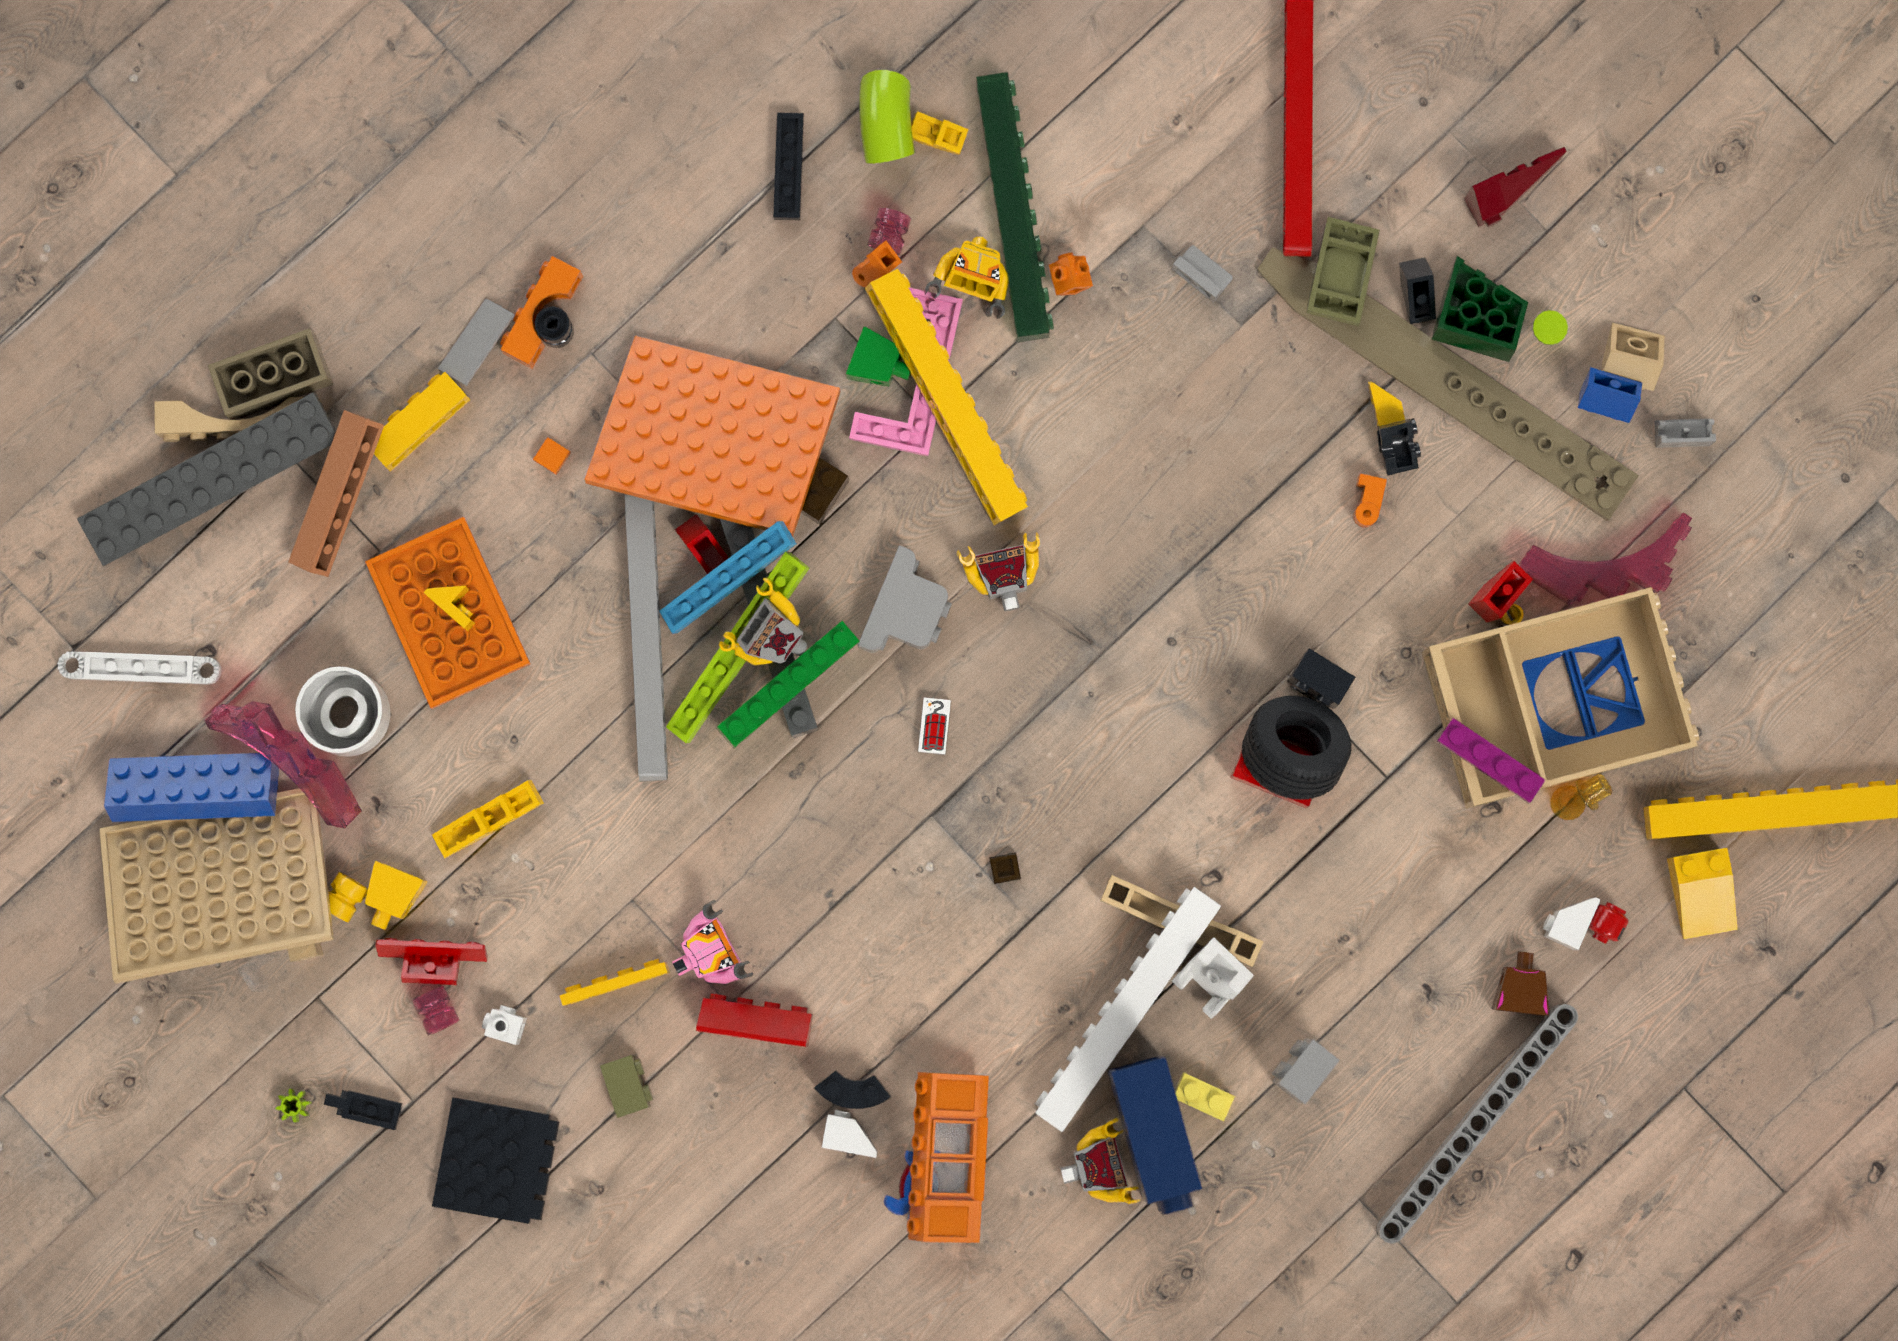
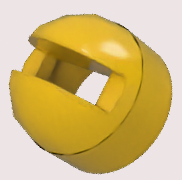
M1513 604L1508 612L1514 620L1511 621L1507 613L1501 618L1505 624L1512 625L1521 622L1524 613L1519 605Z

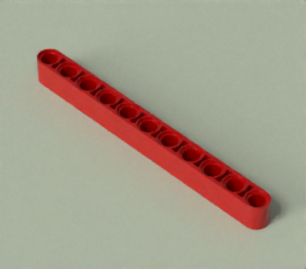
M1285 0L1283 256L1311 257L1313 0Z

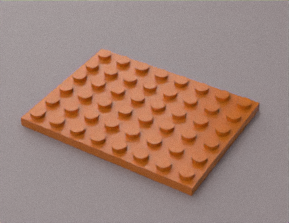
M635 336L585 476V483L765 531L776 522L784 521L793 537L841 393L840 388Z

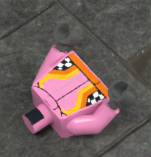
M716 900L710 901L691 920L683 934L684 942L681 943V946L686 955L672 961L678 975L681 976L694 969L698 978H704L708 983L728 984L738 979L753 976V972L747 974L744 970V966L749 964L750 961H740L719 918H717V916L723 913V910L715 912L712 909V904Z

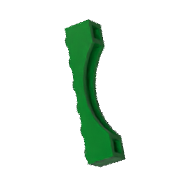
M841 621L719 724L716 729L731 747L735 749L803 689L854 648L860 640Z

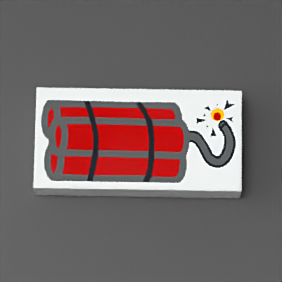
M924 698L918 752L945 755L951 700Z

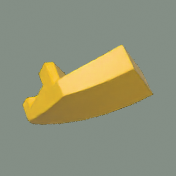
M1368 382L1377 426L1405 420L1402 402L1374 382Z

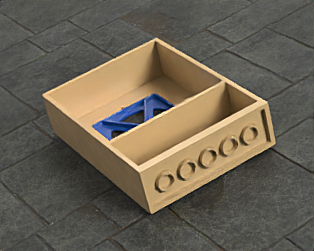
M1652 587L1429 646L1422 652L1443 729L1446 728L1452 718L1456 719L1544 778L1546 781L1540 789L1685 751L1698 746L1696 741L1699 740L1698 730L1695 725H1691L1689 714H1691L1690 703L1687 698L1684 699L1681 688L1684 687L1683 678L1680 672H1676L1673 663L1676 661L1675 651L1672 645H1668L1666 639L1668 627L1666 621L1660 618L1658 611L1661 608L1660 599L1657 593H1653ZM1575 653H1591L1602 657L1601 662L1582 680ZM1563 656L1586 736H1570L1555 731L1542 720L1537 710L1534 699L1537 679L1548 664ZM1611 666H1614L1624 682L1625 701L1622 703L1588 694L1586 691ZM1590 706L1616 712L1618 717L1607 728L1597 732ZM1450 751L1466 809L1517 796Z

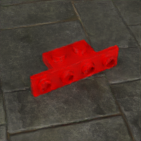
M386 938L384 940H376L375 944L378 957L404 958L401 973L402 983L457 985L460 961L487 962L488 960L486 946L477 942L462 944L447 940L426 942L421 939L399 941L395 938Z

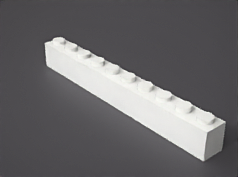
M1193 887L1191 891L1186 888L1177 901L1181 904L1177 912L1173 913L1170 911L1161 923L1165 929L1160 936L1154 933L1145 946L1149 949L1144 958L1137 957L1130 967V970L1134 973L1128 981L1124 978L1114 990L1118 994L1112 1004L1107 1001L1099 1011L1098 1015L1102 1017L1096 1026L1092 1023L1082 1036L1086 1039L1082 1047L1078 1048L1075 1046L1066 1058L1070 1061V1064L1065 1071L1059 1068L1050 1081L1054 1084L1049 1093L1043 1091L1035 1102V1105L1039 1107L1035 1113L1061 1132L1071 1121L1220 909V904L1196 887Z

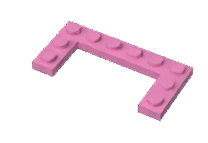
M909 288L913 297L918 298L923 306L922 313L926 321H930L936 330L935 337L938 343L946 348L949 354L948 361H950L963 299L942 294L934 299L937 293L927 292L925 295L923 290ZM916 384L908 423L855 412L849 440L929 456L936 419Z

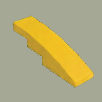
M527 780L483 806L473 809L433 833L432 836L443 857L447 858L544 804L532 780Z

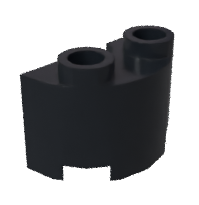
M1414 418L1378 426L1377 441L1379 451L1383 454L1384 469L1387 476L1419 468L1417 458L1421 457V450L1418 441L1413 442L1414 435L1418 434Z

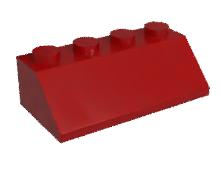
M710 993V999L703 998L696 1031L808 1047L813 1014L807 1013V1007L792 1005L790 1011L780 1009V1003L764 1001V1007L753 1005V999L737 997V1003L726 1001V995Z

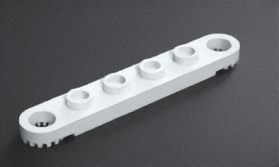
M66 652L62 654L57 663L61 675L77 680L209 685L218 681L222 673L221 665L217 660L211 657ZM70 658H76L79 661V668L77 671L69 673L65 667L66 662ZM206 663L212 664L214 668V674L210 678H203L200 674L201 667Z

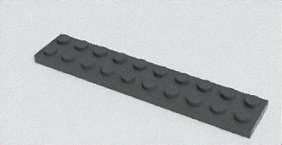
M313 392L80 516L77 520L102 566H106L331 446L336 429L318 396Z

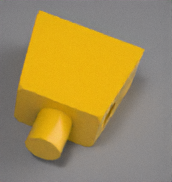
M375 861L365 900L366 905L377 909L371 924L386 930L392 915L404 919L428 881L382 862Z

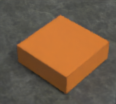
M547 437L533 460L557 475L571 452Z

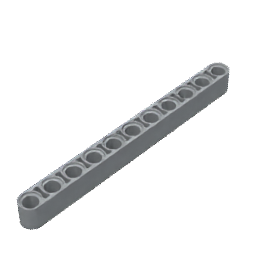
M625 494L638 774L640 782L668 780L655 507L654 501Z
M1559 1004L1551 1008L1549 1015L1545 1016L1380 1219L1376 1231L1382 1240L1394 1244L1405 1236L1578 1021V1014L1573 1006ZM1561 1009L1569 1012L1570 1017L1566 1024H1561L1557 1019V1014ZM1544 1030H1548L1552 1034V1041L1547 1046L1543 1045L1540 1041V1034ZM1528 1051L1532 1052L1535 1056V1062L1530 1067L1525 1066L1522 1060L1523 1055ZM1513 1072L1518 1077V1083L1514 1088H1509L1505 1083V1078L1509 1073ZM1492 1094H1497L1501 1099V1104L1497 1109L1493 1110L1488 1105V1099ZM1476 1115L1481 1116L1484 1121L1483 1127L1478 1131L1473 1130L1470 1124L1471 1119ZM1461 1136L1466 1140V1148L1461 1152H1457L1453 1147V1142L1457 1137ZM1445 1158L1449 1163V1168L1445 1173L1441 1174L1436 1170V1163L1439 1159ZM1427 1179L1431 1182L1432 1189L1428 1194L1422 1195L1419 1192L1418 1186L1422 1180ZM1406 1201H1411L1414 1204V1212L1410 1216H1404L1401 1212V1206ZM1395 1223L1397 1233L1393 1237H1386L1383 1232L1385 1225Z

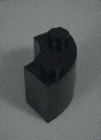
M836 1070L814 1087L829 1102L849 1109L874 1107L892 1097L876 1075L866 1080H852L844 1077Z

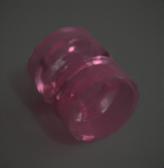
M879 208L874 222L877 228L871 231L867 243L868 246L875 249L881 243L887 241L899 256L905 242L902 239V235L907 234L911 218L893 209Z
M445 986L438 987L412 1000L417 1014L425 1016L423 1027L427 1036L442 1031L460 1021L456 1010L447 1005L451 999Z

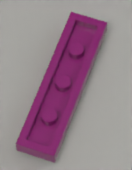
M1454 718L1450 720L1437 740L1442 746L1527 803L1532 802L1546 781Z

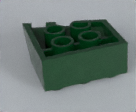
M1456 256L1444 290L1431 339L1509 362L1518 345L1528 302L1503 285H1497L1485 277V273L1478 269L1474 270L1464 263L1465 260Z

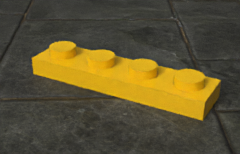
M659 959L643 963L644 969L634 971L633 967L617 971L618 977L609 980L607 975L592 979V985L584 988L581 987V984L565 988V994L559 995L562 1006L670 973L667 962L660 963Z

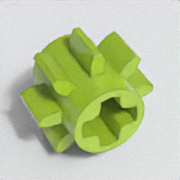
M292 1088L288 1090L289 1096H278L282 1102L281 1106H277L275 1109L281 1110L284 1113L282 1120L292 1116L293 1122L296 1123L299 1122L298 1115H309L306 1111V1106L312 1104V1101H306L303 1098L305 1091L295 1095V1091ZM297 1100L296 1106L299 1109L290 1111L291 1105L289 1101Z

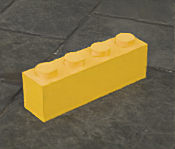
M446 372L431 378L427 384L428 387L422 393L417 392L412 395L407 401L408 405L402 411L396 410L388 417V423L383 427L374 455L390 472L470 401L468 396Z

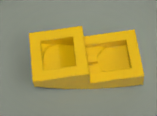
M919 111L915 113L911 123L914 141L957 155L961 152L969 130L945 119L940 121Z

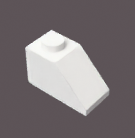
M1596 897L1555 911L1553 915L1549 914L1543 926V929L1546 930L1544 937L1572 950H1579L1600 899Z
M835 1110L834 1115L828 1114L822 1148L877 1157V1149L858 1121L850 1118V1112Z

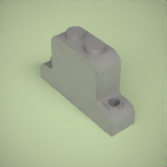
M899 545L858 643V648L870 653H875L879 650L883 651L888 638L895 639L917 649H925L931 642H937L942 628L938 627L941 617L947 618L952 603L948 602V593L943 586L915 575L920 561L916 560L915 554L910 549Z

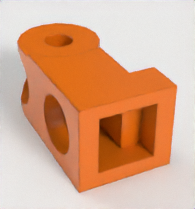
M884 241L852 270V275L858 285L867 287L870 282L890 273L902 261L889 243Z
M1361 473L1358 476L1356 487L1363 488L1360 504L1353 513V519L1358 526L1367 528L1377 521L1387 479Z

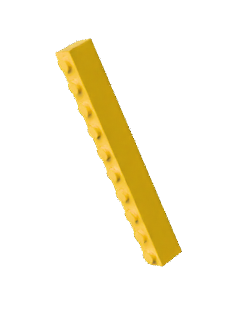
M896 269L870 282L865 290L995 526L1027 508V497L1024 491L1016 486L1011 467L1008 464H1004L1000 456L1001 449L995 440H991L987 432L988 426L983 417H979L974 409V399L962 387V378L959 372L950 365L948 361L949 354L946 348L938 343L933 324L930 321H926L922 313L923 306L918 298L913 297L909 289L910 283L905 274H901L899 269Z
M1898 779L1895 780L1896 785H1885V780L1868 782L1869 787L1858 788V783L1841 784V789L1831 790V785L1815 786L1814 792H1804L1803 787L1787 789V794L1777 795L1776 790L1759 791L1760 796L1749 797V792L1732 794L1733 799H1722V795L1705 796V801L1695 802V797L1678 798V803L1668 804L1667 799L1652 800L1651 806L1643 807L1647 840L1897 819Z

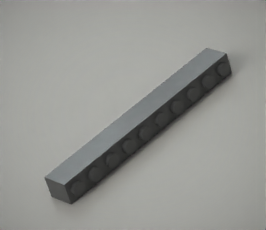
M720 519L732 555L755 539L752 527ZM766 568L742 585L748 605L757 594L756 586L761 588L765 582L763 578H768ZM791 652L783 663L773 661L768 664L773 679L796 660L794 653ZM803 689L782 707L793 739L819 730L806 689Z

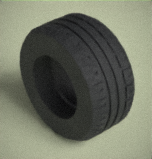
M1283 696L1269 700L1257 709L1242 742V756L1249 772L1261 786L1285 798L1304 800L1325 795L1336 786L1349 761L1352 743L1346 726L1330 708L1310 698ZM1280 740L1297 742L1306 747L1313 755L1296 753L1287 748Z

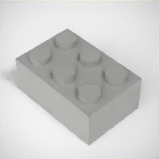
M1305 1038L1303 1041L1297 1040L1289 1051L1292 1055L1287 1062L1281 1061L1272 1072V1075L1275 1076L1272 1082L1295 1101L1306 1104L1340 1061L1314 1039Z

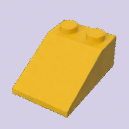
M1728 848L1668 858L1667 863L1682 938L1688 939L1738 930L1733 873Z

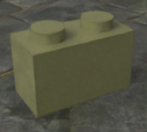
M629 1055L600 1065L617 1118L651 1107L649 1101L653 1100V1095L649 1085L643 1084L641 1075L645 1074L640 1058L635 1059L634 1055Z

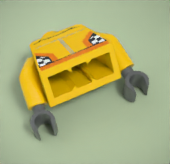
M979 236L973 238L972 242L964 241L960 248L955 247L941 257L933 274L935 278L927 284L924 294L926 295L929 287L933 286L937 289L934 299L938 298L942 291L940 284L943 280L946 287L990 302L994 298L993 304L989 305L985 312L987 317H991L992 309L995 307L998 310L997 319L1005 314V308L1001 303L1006 297L1009 275L1003 263L1000 262V253L997 250L988 248V241L984 237Z

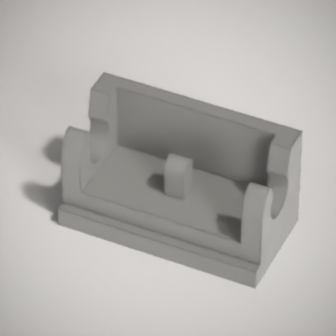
M1714 419L1654 421L1656 448L1710 446L1716 442V434L1712 433Z

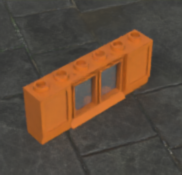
M918 1072V1078L915 1082V1091L917 1093L916 1107L913 1112L915 1130L912 1137L913 1163L910 1167L912 1182L908 1197L910 1204V1217L907 1222L909 1240L920 1242L980 1243L988 1133L987 1102L989 1076Z

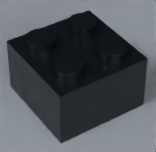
M1309 648L1301 657L1287 682L1292 684L1290 688L1302 696L1307 693L1315 698V701L1322 703L1328 708L1335 709L1356 677Z

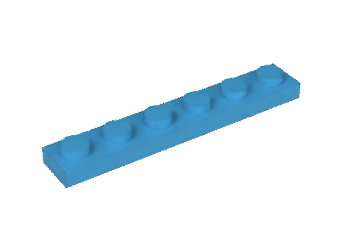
M784 521L776 522L659 611L672 634L679 633L783 555L785 551H788L797 544Z

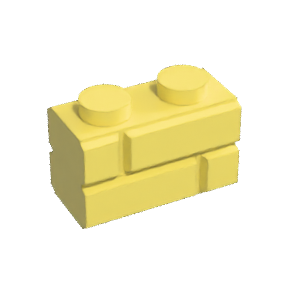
M1184 1072L1175 1088L1178 1101L1223 1122L1235 1096Z

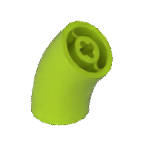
M875 70L867 73L861 79L859 115L865 163H883L905 158L915 153L910 115L911 85L904 75L897 72Z

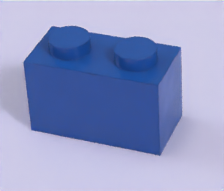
M1590 367L1580 389L1578 408L1630 423L1641 399L1642 382Z

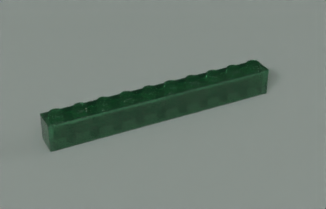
M1008 72L976 77L977 93L1005 268L1008 274V287L1017 343L1049 338V330L1054 329L1052 313L1047 314L1045 304L1050 303L1048 288H1042L1041 278L1046 277L1044 262H1038L1037 252L1041 251L1039 235L1034 236L1033 226L1037 225L1035 209L1030 210L1029 200L1033 199L1031 183L1026 184L1024 174L1029 173L1027 157H1021L1020 148L1025 147L1023 132H1017L1016 122H1020V112L1018 105L1013 106L1012 96H1016L1014 80H1009Z

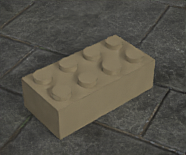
M310 328L208 365L225 416L231 420H236L278 405L289 397H300L333 385L317 336Z

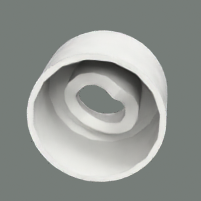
M332 667L316 673L304 684L296 702V719L304 737L315 747L338 756H357L371 750L384 737L390 722V704L382 687L372 678L352 668ZM343 697H351L357 701L358 713L349 726L337 728L331 720V708L337 700Z

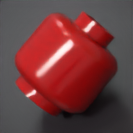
M1606 902L1605 905L1599 904L1588 927L1594 932L1592 937L1604 944H1607L1608 940L1613 942L1619 941L1629 923L1628 918L1625 916L1626 911L1609 902Z

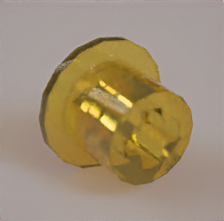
M1600 773L1587 781L1582 779L1576 781V788L1581 799L1593 811L1599 808L1598 802L1612 794L1609 782Z
M1571 785L1556 789L1550 800L1553 813L1563 820H1574L1580 817L1586 807V799L1583 792Z

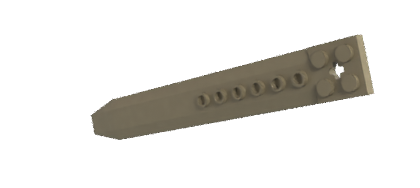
M1271 248L1257 271L1294 312L1604 520L1608 521L1639 475L1596 446H1592L1437 341L1432 340L1431 337L1367 294L1359 326L1306 313L1317 263L1298 256H1283V251ZM1604 477L1607 488L1596 489L1597 483L1594 481V478L1600 479Z

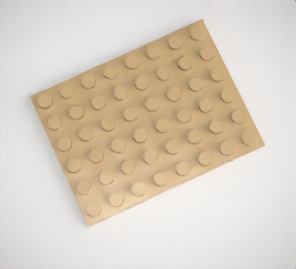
M314 785L278 792L275 816L134 821L100 828L112 976L116 984L334 940L317 793Z

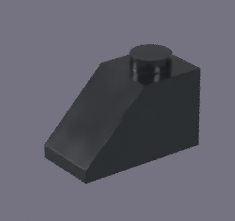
M1426 258L1400 262L1401 288L1409 323L1415 324L1437 319L1434 276Z

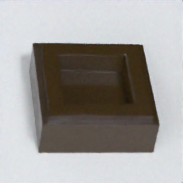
M1016 852L989 857L994 884L1021 880Z

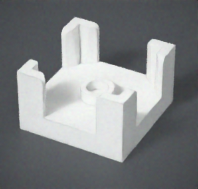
M1213 938L1181 969L1172 982L1179 989H1183L1193 978L1206 990L1212 998L1202 1010L1212 1019L1230 999L1232 1000L1239 994L1254 975L1222 944Z

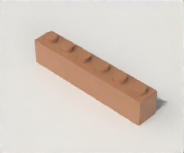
M346 410L343 411L288 563L310 573L329 577L382 433L383 424Z

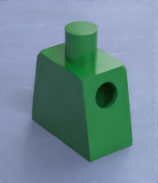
M863 327L846 372L847 379L889 387L893 376L909 380L911 373L905 362L900 360L901 354L895 343L871 329Z

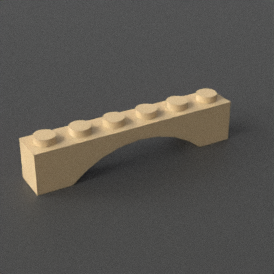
M289 397L281 405L265 414L241 420H225L206 416L192 409L183 401H155V434L163 438L165 442H178L180 437H190L192 441H206L208 436H217L218 440H225L304 397Z
M1113 875L1110 876L1100 899V902L1162 929H1165V927L1161 923L1170 911L1176 913L1180 907ZM1211 920L1196 941V944L1204 947L1211 939L1215 938L1241 964L1248 967H1253L1263 945V941L1214 920Z

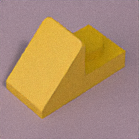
M466 586L428 588L424 591V594L467 631L475 624L470 619L473 614L462 604L458 607L455 606L469 591V588Z

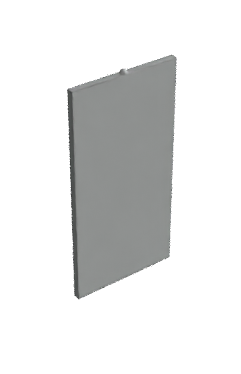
M485 299L438 369L467 386L515 315L502 308L501 305L499 306Z

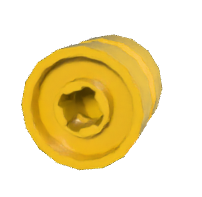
M338 872L331 883L333 890L328 891L330 911L332 915L349 923L357 911L355 904L362 903L367 895L368 888L351 877Z

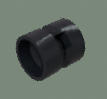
M555 306L546 307L536 316L535 329L546 345L553 348H562L572 340L574 326L566 312L561 308Z

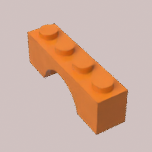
M554 256L551 257L549 262L545 261L539 271L540 279L536 285L532 284L526 294L528 300L524 308L520 307L513 318V322H515L510 332H505L500 342L502 346L501 351L504 355L533 369L545 347L535 329L536 316L545 305L554 300L571 299L583 278V274L579 269Z

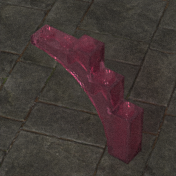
M1683 512L1674 520L1667 531L1651 545L1637 553L1618 559L1597 562L1571 560L1551 554L1532 545L1522 558L1519 566L1533 579V583L1568 605H1572L1575 601L1581 602L1588 591L1585 585L1590 586L1607 598L1624 595L1630 586L1627 580L1632 581L1643 589L1652 587L1653 593H1658L1660 590L1664 592L1673 579L1669 576L1673 569L1664 563L1667 562L1669 564L1678 551L1674 548L1679 539L1684 541L1691 531L1692 527L1689 526L1692 517Z
M251 701L243 707L221 704L212 710V714L204 720L208 729L240 740L273 762L303 791L315 806L326 825L346 828L362 812L335 761L316 758L303 733L285 730L270 704Z

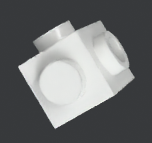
M501 1005L499 1010L492 1009L491 1014L486 1013L482 1028L486 1029L484 1036L519 1045L527 1018L515 1015L516 1009Z

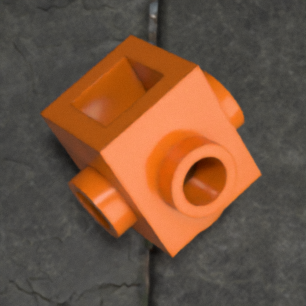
M1065 253L1058 256V261L1049 264L1056 296L1075 295L1093 287L1085 256H1074L1073 253Z

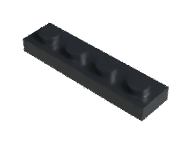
M777 112L774 220L801 221L804 113Z

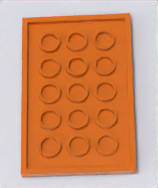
M465 517L459 518L365 561L431 709L531 664ZM466 586L469 588V591L455 606L458 607L462 604L473 614L470 619L475 624L467 631L424 594V591L428 588Z

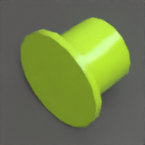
M1544 311L1533 322L1534 336L1543 344H1558L1567 334V321L1557 311Z

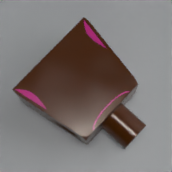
M1517 952L1516 968L1503 967L1492 1010L1543 1016L1549 1015L1546 972L1533 970L1534 953Z

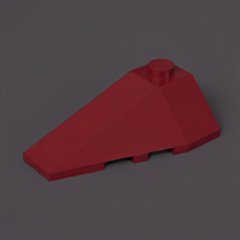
M1565 147L1536 158L1531 162L1532 166L1530 167L1523 163L1508 172L1507 176L1504 172H1501L1473 185L1466 195L1465 201L1478 227L1484 224L1490 227L1502 221L1501 216L1563 158L1567 152Z

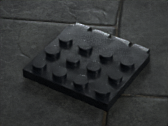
M452 1097L432 1207L530 1224L531 1219L542 1220L545 1201L535 1199L536 1194L546 1196L550 1173L540 1172L541 1167L551 1168L555 1146L547 1145L545 1142L546 1139L556 1141L560 1122L550 1120L551 1114Z

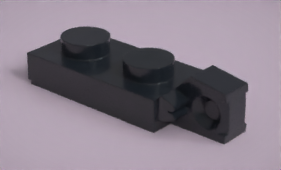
M342 1090L341 1096L326 1094L323 1105L338 1108L336 1115L342 1116L341 1118L397 1130L403 1103L351 1090Z

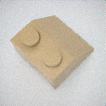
M1612 323L1601 370L1642 382V390L1654 391L1664 365L1665 336Z

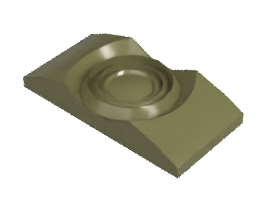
M1332 217L1327 218L1318 251L1306 313L1359 326L1380 230Z

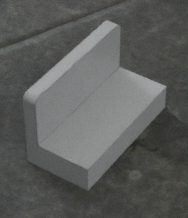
M1191 245L1182 257L1179 256L1172 267V271L1213 303L1233 279L1231 274L1194 245Z

